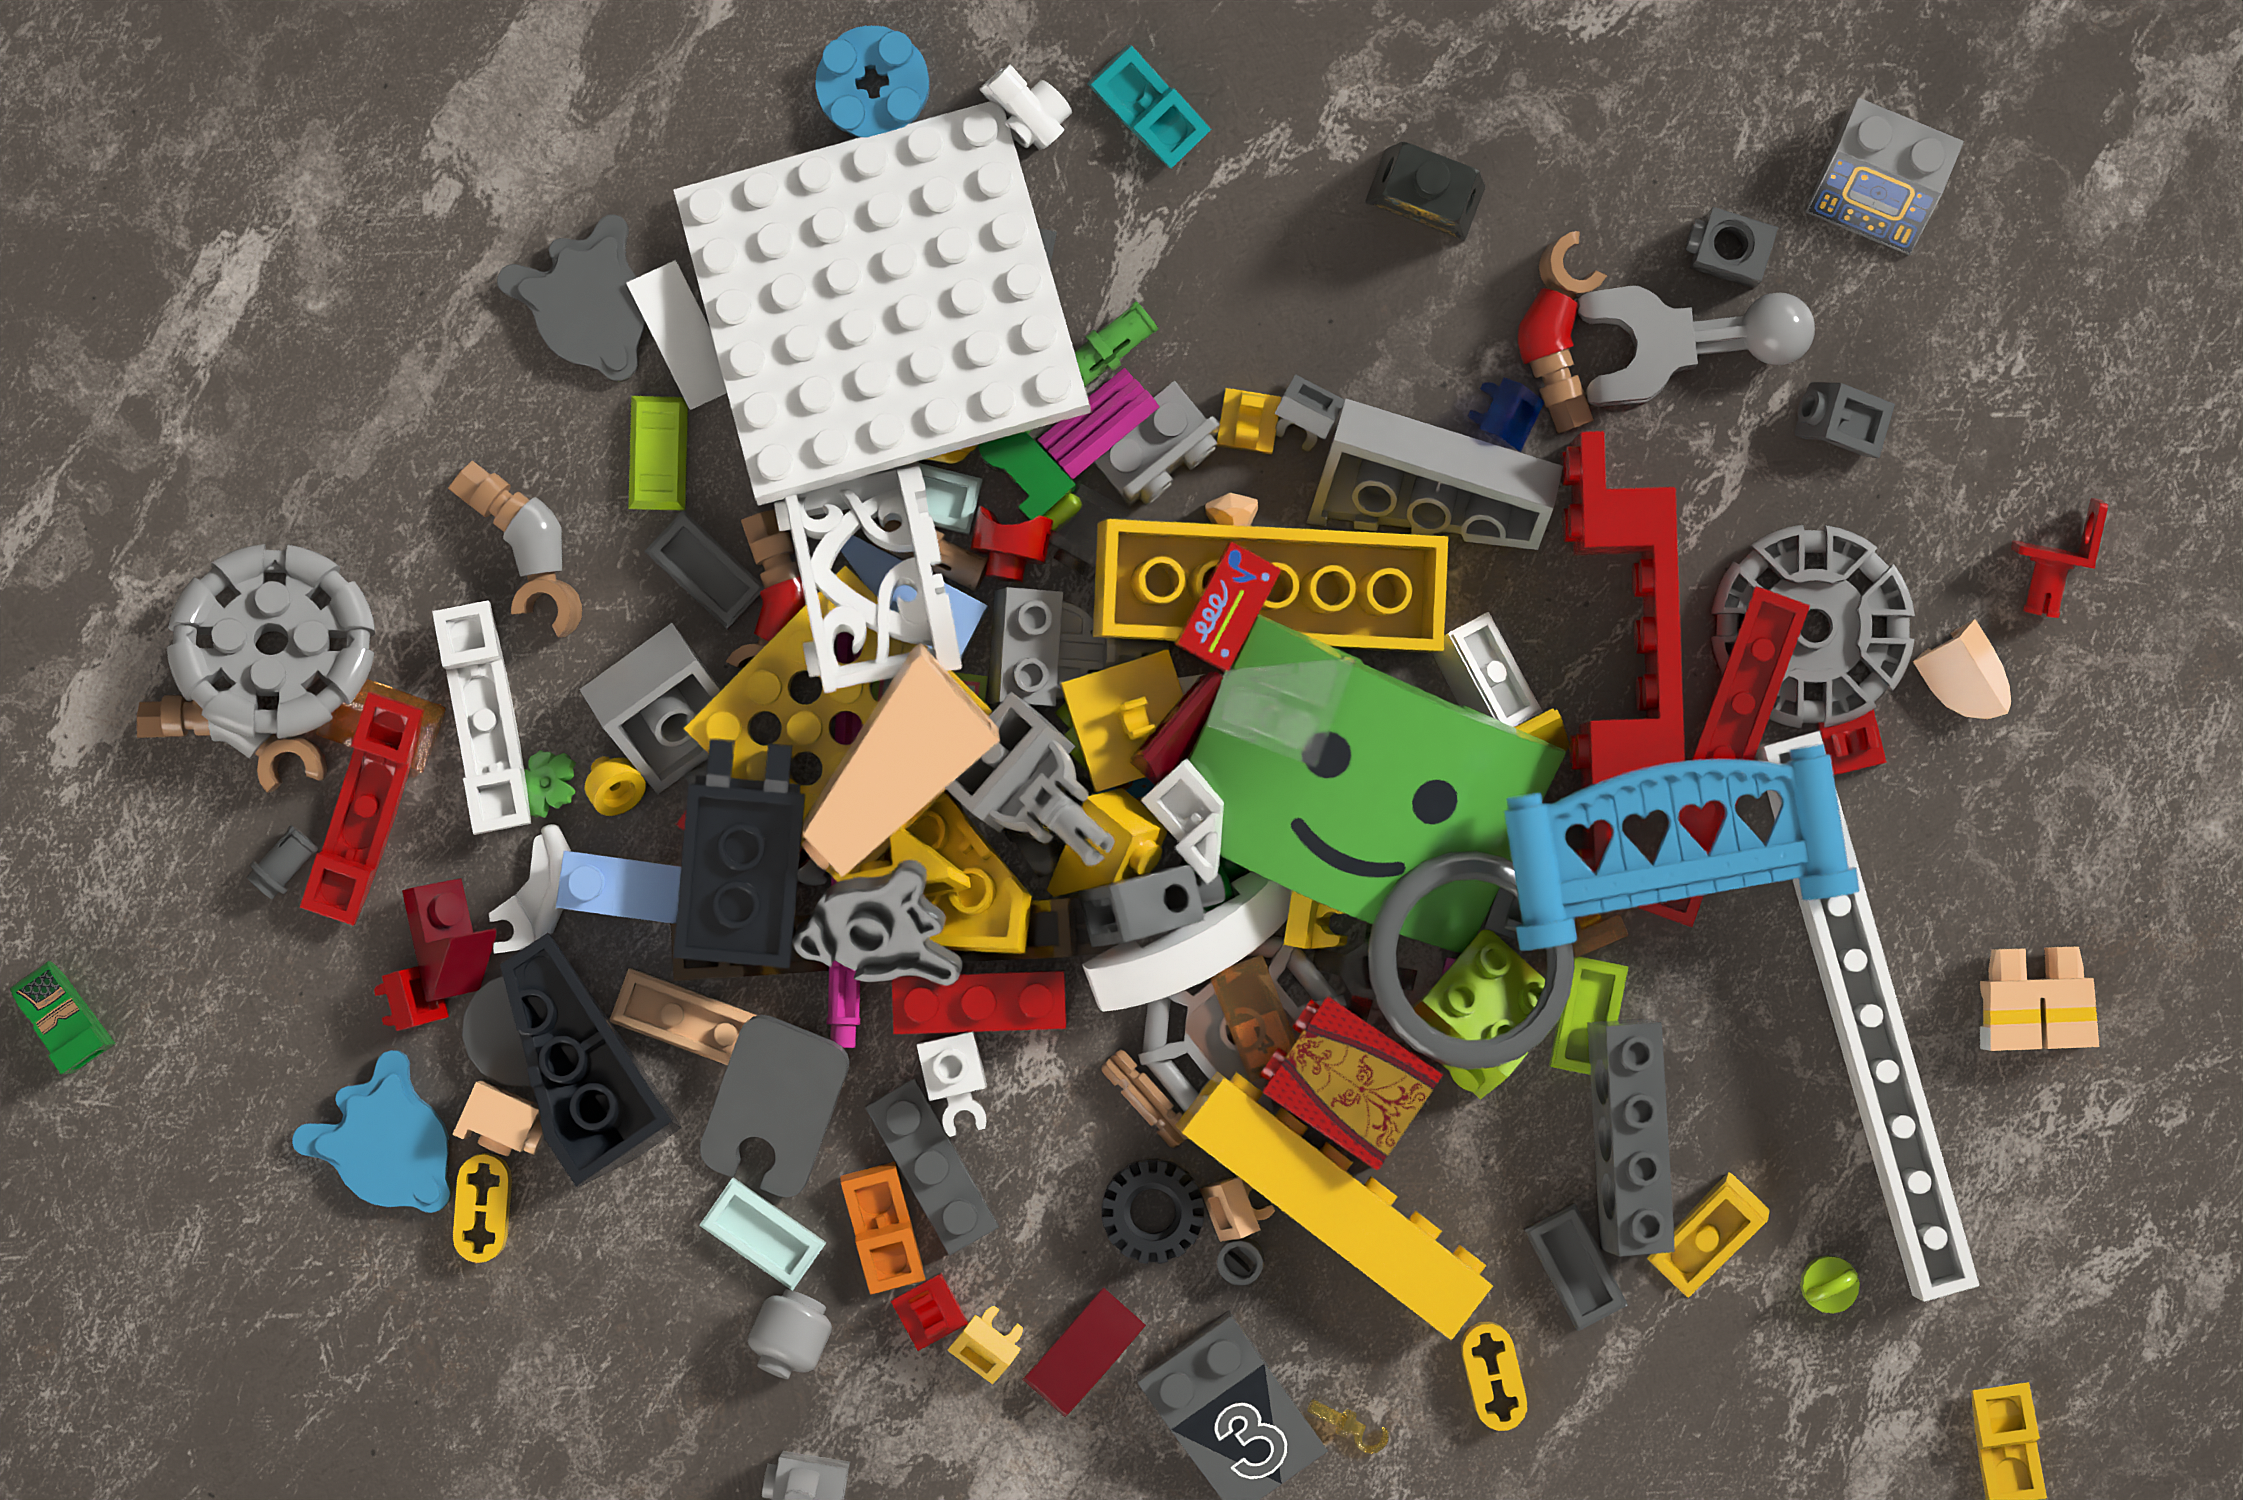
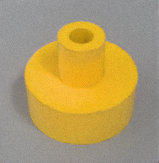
M607 756L599 757L592 763L591 772L584 785L585 793L597 812L606 816L619 815L633 808L641 800L646 789V782L643 776L629 759L621 757L610 759Z

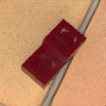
M1103 1287L1064 1333L1052 1343L1022 1380L1061 1415L1066 1417L1144 1329L1146 1324Z

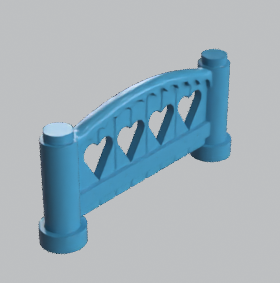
M1824 744L1789 749L1791 760L1784 764L1737 759H1705L1651 766L1593 784L1554 804H1543L1541 793L1506 798L1508 809L1504 810L1523 922V924L1516 926L1519 949H1541L1577 941L1574 917L1799 878L1802 900L1824 899L1859 892L1856 867L1848 866L1830 754H1825ZM1774 790L1781 798V807L1764 845L1737 815L1735 803L1744 794H1750L1758 799L1763 792ZM1718 800L1724 806L1725 816L1709 854H1707L1681 826L1678 814L1680 809L1687 804H1694L1702 809L1708 801ZM1659 809L1667 815L1669 824L1651 865L1623 834L1622 822L1630 814H1638L1642 818H1646L1651 811ZM1603 819L1610 824L1612 836L1594 874L1567 845L1565 832L1573 824L1579 823L1589 828L1594 821Z

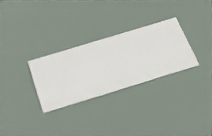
M676 260L627 282L626 284L689 409L692 410L726 394L727 390L711 330Z

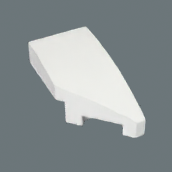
M1186 759L1141 801L1177 839L1179 844L1174 848L1208 884L1218 875L1224 802L1190 761Z

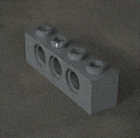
M1643 1018L1587 1022L1589 1062L1591 1063L1590 1079L1600 1249L1619 1257L1675 1252L1662 1022Z

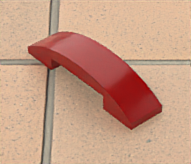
M371 691L368 692L351 747H354L322 851L316 854L300 908L353 926L356 924L377 872L398 811L415 753L424 709Z

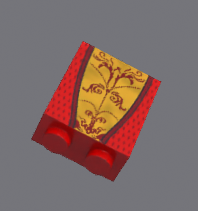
M1326 996L1321 1005L1311 999L1292 1026L1300 1035L1287 1053L1278 1047L1261 1071L1259 1076L1268 1081L1262 1092L1378 1171L1443 1074L1330 997Z

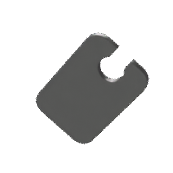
M757 1015L747 1020L739 1032L701 1140L700 1154L706 1165L717 1172L733 1178L741 1161L739 1153L741 1142L749 1137H760L771 1144L776 1155L774 1165L764 1174L760 1189L781 1197H792L800 1193L809 1181L849 1069V1058L844 1048L832 1040L772 1016Z

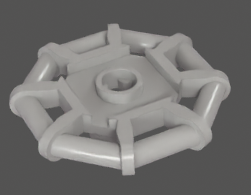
M1271 935L1247 956L1272 958L1266 975L1257 974V976L1268 988L1290 1047H1292L1299 1037V1032L1294 1030L1292 1026L1308 1003L1297 1007L1276 981L1286 967L1310 997L1319 1005H1321L1326 996L1342 1006L1347 1004L1344 994L1338 995L1301 948L1283 945L1285 937ZM1231 966L1220 972V975L1194 996L1183 990L1165 998L1149 1002L1147 1005L1143 1051L1138 1054L1140 1064H1146L1184 1112L1187 1111L1217 1071L1229 1081L1237 1072L1261 1091L1268 1082L1259 1076L1261 1071L1257 1073L1251 1072L1244 1054L1258 1048L1264 1040L1266 1029L1262 1017L1250 1008L1240 1007L1233 1009L1234 1015L1239 1013L1252 1015L1259 1024L1260 1033L1254 1044L1243 1047V1049L1239 1040L1233 1044L1227 1037L1232 1030V1026L1228 1022L1230 1016L1216 979L1224 975L1226 984H1228L1237 977L1240 972H1232ZM1171 1000L1187 1006L1184 1041L1166 1044ZM1185 1053L1191 1056L1208 1078L1199 1093L1171 1059ZM1263 1094L1257 1101L1273 1115L1283 1107L1275 1100L1271 1101V1098L1266 1094ZM1283 1107V1108H1284L1285 1110H1287L1289 1113L1293 1114L1291 1111H1289L1288 1109H1286L1285 1107Z

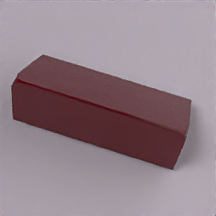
M1217 671L1198 677L1158 724L1155 732L1150 734L1131 756L1130 763L1154 785L1157 786L1176 767L1188 759L1224 684L1223 677Z

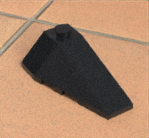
M546 933L500 964L516 1029L519 1031L524 1049L530 1084L535 1092L544 1138L577 1188L637 1159L682 1128L651 1079L549 933Z

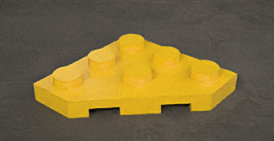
M946 791L908 831L915 834L970 877L971 889L926 897L928 901L942 910L946 916L942 932L929 938L948 950L1026 953L1032 896L949 792ZM891 848L878 861L892 862Z

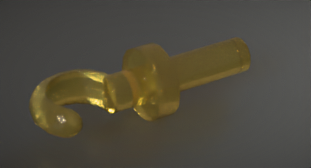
M1314 1399L1310 1401L1307 1407V1412L1335 1425V1433L1345 1438L1349 1433L1353 1434L1356 1446L1365 1453H1378L1388 1443V1430L1385 1427H1381V1440L1375 1445L1369 1446L1364 1444L1362 1436L1366 1425L1356 1421L1357 1413L1350 1409H1346L1342 1414Z

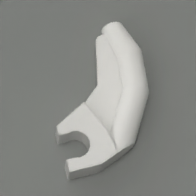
M556 824L542 827V834L534 839L529 880L517 894L489 913L490 922L507 920L514 928V934L509 941L495 942L493 944L494 953L522 950L546 933L551 935L555 930L563 911L562 908H556L564 851H571L560 827Z

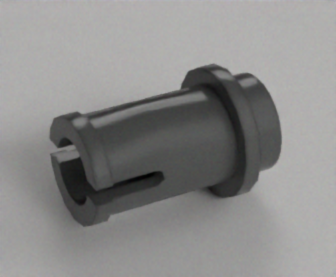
M292 825L288 827V831L259 864L255 861L250 864L253 870L246 877L270 899H273L279 892L285 894L288 891L285 884L308 858L319 849Z

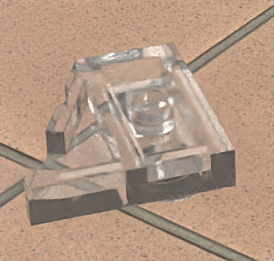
M1342 657L1332 660L1229 669L1225 672L1206 726L1315 767L1320 761L1356 660L1350 657Z

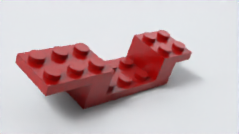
M1604 431L1581 432L1570 442L1566 452H1561L1560 465L1563 466L1561 474L1562 486L1571 485L1572 504H1569L1568 508H1563L1564 542H1573V555L1641 553L1639 563H1633L1632 567L1634 597H1643V617H1641V620H1635L1634 646L1636 654H1645V674H1643V677L1636 678V704L1638 711H1646L1647 719L1588 721L1579 725V734L1570 736V765L1572 770L1580 769L1581 790L1627 772L1661 764L1685 761L1676 487L1606 489ZM1603 819L1594 821L1589 828L1579 823L1573 824V826H1582L1583 849H1574V852L1594 874L1612 836L1610 824Z

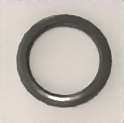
M1479 851L1449 852L1422 862L1402 876L1384 898L1373 922L1368 949L1370 981L1378 1005L1394 1031L1414 1050L1444 1065L1463 1069L1494 1068L1519 1059L1535 1048L1546 1038L1559 1021L1571 992L1574 974L1573 944L1568 943L1546 948L1548 966L1545 985L1537 1004L1521 1023L1507 1033L1490 1039L1464 1040L1447 1036L1430 1027L1415 1013L1407 1001L1397 976L1396 948L1399 932L1407 914L1422 897L1433 889L1458 880H1480L1493 883L1513 893L1518 898L1512 861L1502 856Z

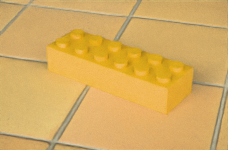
M1106 519L1098 522L1093 637L1176 641L1228 542L1232 541L1282 569L1259 615L1336 649L1418 653L1444 651L1448 536Z

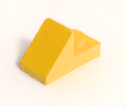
M901 826L890 835L892 862L874 861L865 863L860 866L859 873L840 876V881L855 877H880L891 873L902 861L915 860L926 868L927 880L923 890L925 898L971 889L970 877L915 834L903 829Z

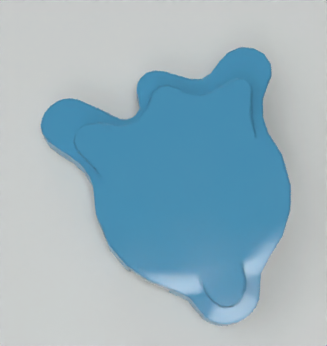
M391 1050L384 1052L377 1060L374 1075L370 1082L346 1086L337 1092L335 1101L343 1113L340 1123L304 1124L298 1127L293 1135V1147L298 1153L329 1162L336 1168L345 1185L359 1198L371 1204L385 1207L413 1206L424 1212L432 1213L444 1208L451 1199L452 1189L447 1178L449 1135L446 1126L436 1111L415 1092L410 1080V1062L407 1055L401 1051Z

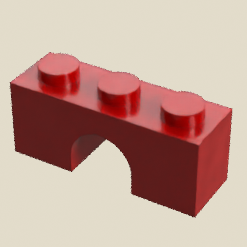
M1065 970L960 974L958 980L952 985H941L926 978L913 975H904L892 979L893 1034L1066 1029Z

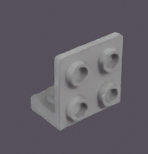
M1175 381L1154 397V400L1159 405L1155 412L1094 461V464L1129 506L1139 499L1146 506L1172 486L1171 481L1173 479L1169 475L1183 463L1191 470L1216 450L1215 446L1218 443L1214 438L1218 434L1220 424L1213 416L1207 420Z

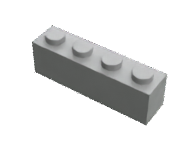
M1345 399L1306 524L1327 526L1328 519L1354 522V529L1377 531L1379 525L1412 528L1411 535L1434 536V533L1440 532L1462 534L1465 542L1538 550L1554 509L1563 466Z

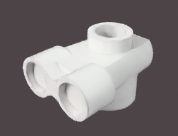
M1011 65L1004 69L1001 68L979 90L989 101L1004 108L1009 118L1004 124L1010 127L1012 137L1020 145L1028 148L1033 143L1039 150L1048 147L1064 131L1060 124L1072 113L1069 104L1046 81L1040 80L1029 90L1026 86V81Z

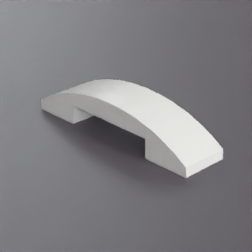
M487 600L432 611L442 667L447 672L466 776L463 778L473 834L477 835L531 824L518 729L491 604Z
M1252 871L1231 883L1235 898L1205 913L1204 921L1180 927L1143 948L1135 940L1120 943L1083 963V968L1098 1007L1102 1012L1156 1001L1195 986L1232 966L1264 943L1288 919L1292 890Z

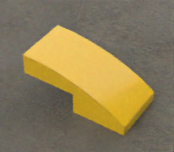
M2029 1382L1972 1390L1975 1434L1986 1500H2046L2047 1494L2037 1447V1441L2040 1439Z

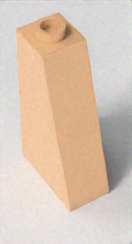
M921 643L910 652L803 820V836L807 840L802 845L806 852L821 868L826 869L831 865L842 877L1000 741L998 727Z

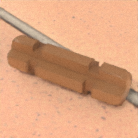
M1117 1051L1103 1063L1101 1067L1103 1074L1114 1086L1119 1084L1123 1088L1121 1091L1122 1095L1150 1126L1155 1124L1159 1128L1157 1133L1169 1147L1175 1148L1188 1138L1175 1126L1183 1115L1180 1112L1176 1114L1171 1109L1174 1105L1144 1072L1140 1074L1135 1069L1138 1065L1125 1051Z

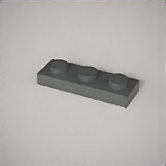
M916 1078L865 1106L949 1256L999 1228L998 1222L945 1132Z

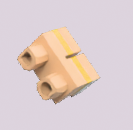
M2079 947L2045 948L2046 978L2027 979L2026 949L1991 950L1989 981H1980V990L1983 998V1026H1980V1049L2002 1051L2099 1047L2094 978L2084 977V967Z

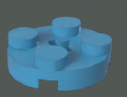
M862 26L843 33L825 47L823 57L817 67L816 92L824 114L840 130L847 132L848 135L856 139L860 137L868 138L904 128L906 125L911 124L918 118L921 110L924 109L929 96V75L921 52L911 43L906 34L893 31L887 27ZM868 69H876L879 76H888L889 85L880 88V97L869 98L867 90H857V80L865 78V71Z

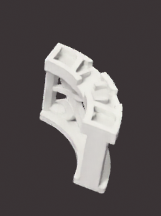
M918 461L802 494L785 496L784 499L774 501L779 531L791 530L813 641L803 643L809 677L820 675L824 693L834 692L836 688L895 677L910 653L888 657L889 637L903 642L932 646L931 649L927 650L946 671L962 668L949 595L945 592L942 573L932 575L931 565L941 564L942 560L932 516H929L926 489ZM850 508V511L843 516L841 510ZM823 513L827 514L825 518L819 520L808 517ZM879 516V522L883 528L885 523L890 520H898L902 524L899 529L886 532L880 529L872 519ZM860 528H862L865 535L873 543L884 549L895 552H913L914 554L913 558L900 562L887 573L879 590L878 605L849 588L830 570L841 548ZM806 536L822 539L811 560ZM908 585L914 588L917 592L914 600L906 602L898 595V612L890 610L892 596L897 587ZM816 587L827 599L837 606L825 616L824 620H822ZM866 627L878 632L877 659L843 666L838 665L833 651V643L837 634L848 632L853 635V654H856L865 644Z

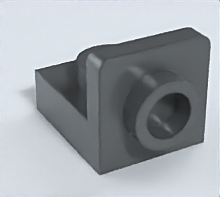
M1811 382L1808 385L1806 394L1799 403V419L1795 435L1803 439L1822 440L1864 457L1879 458L1895 404L1843 383Z

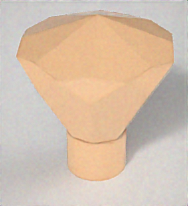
M1228 493L1205 504L1206 515L1214 525L1250 526L1258 510L1257 499L1234 493Z

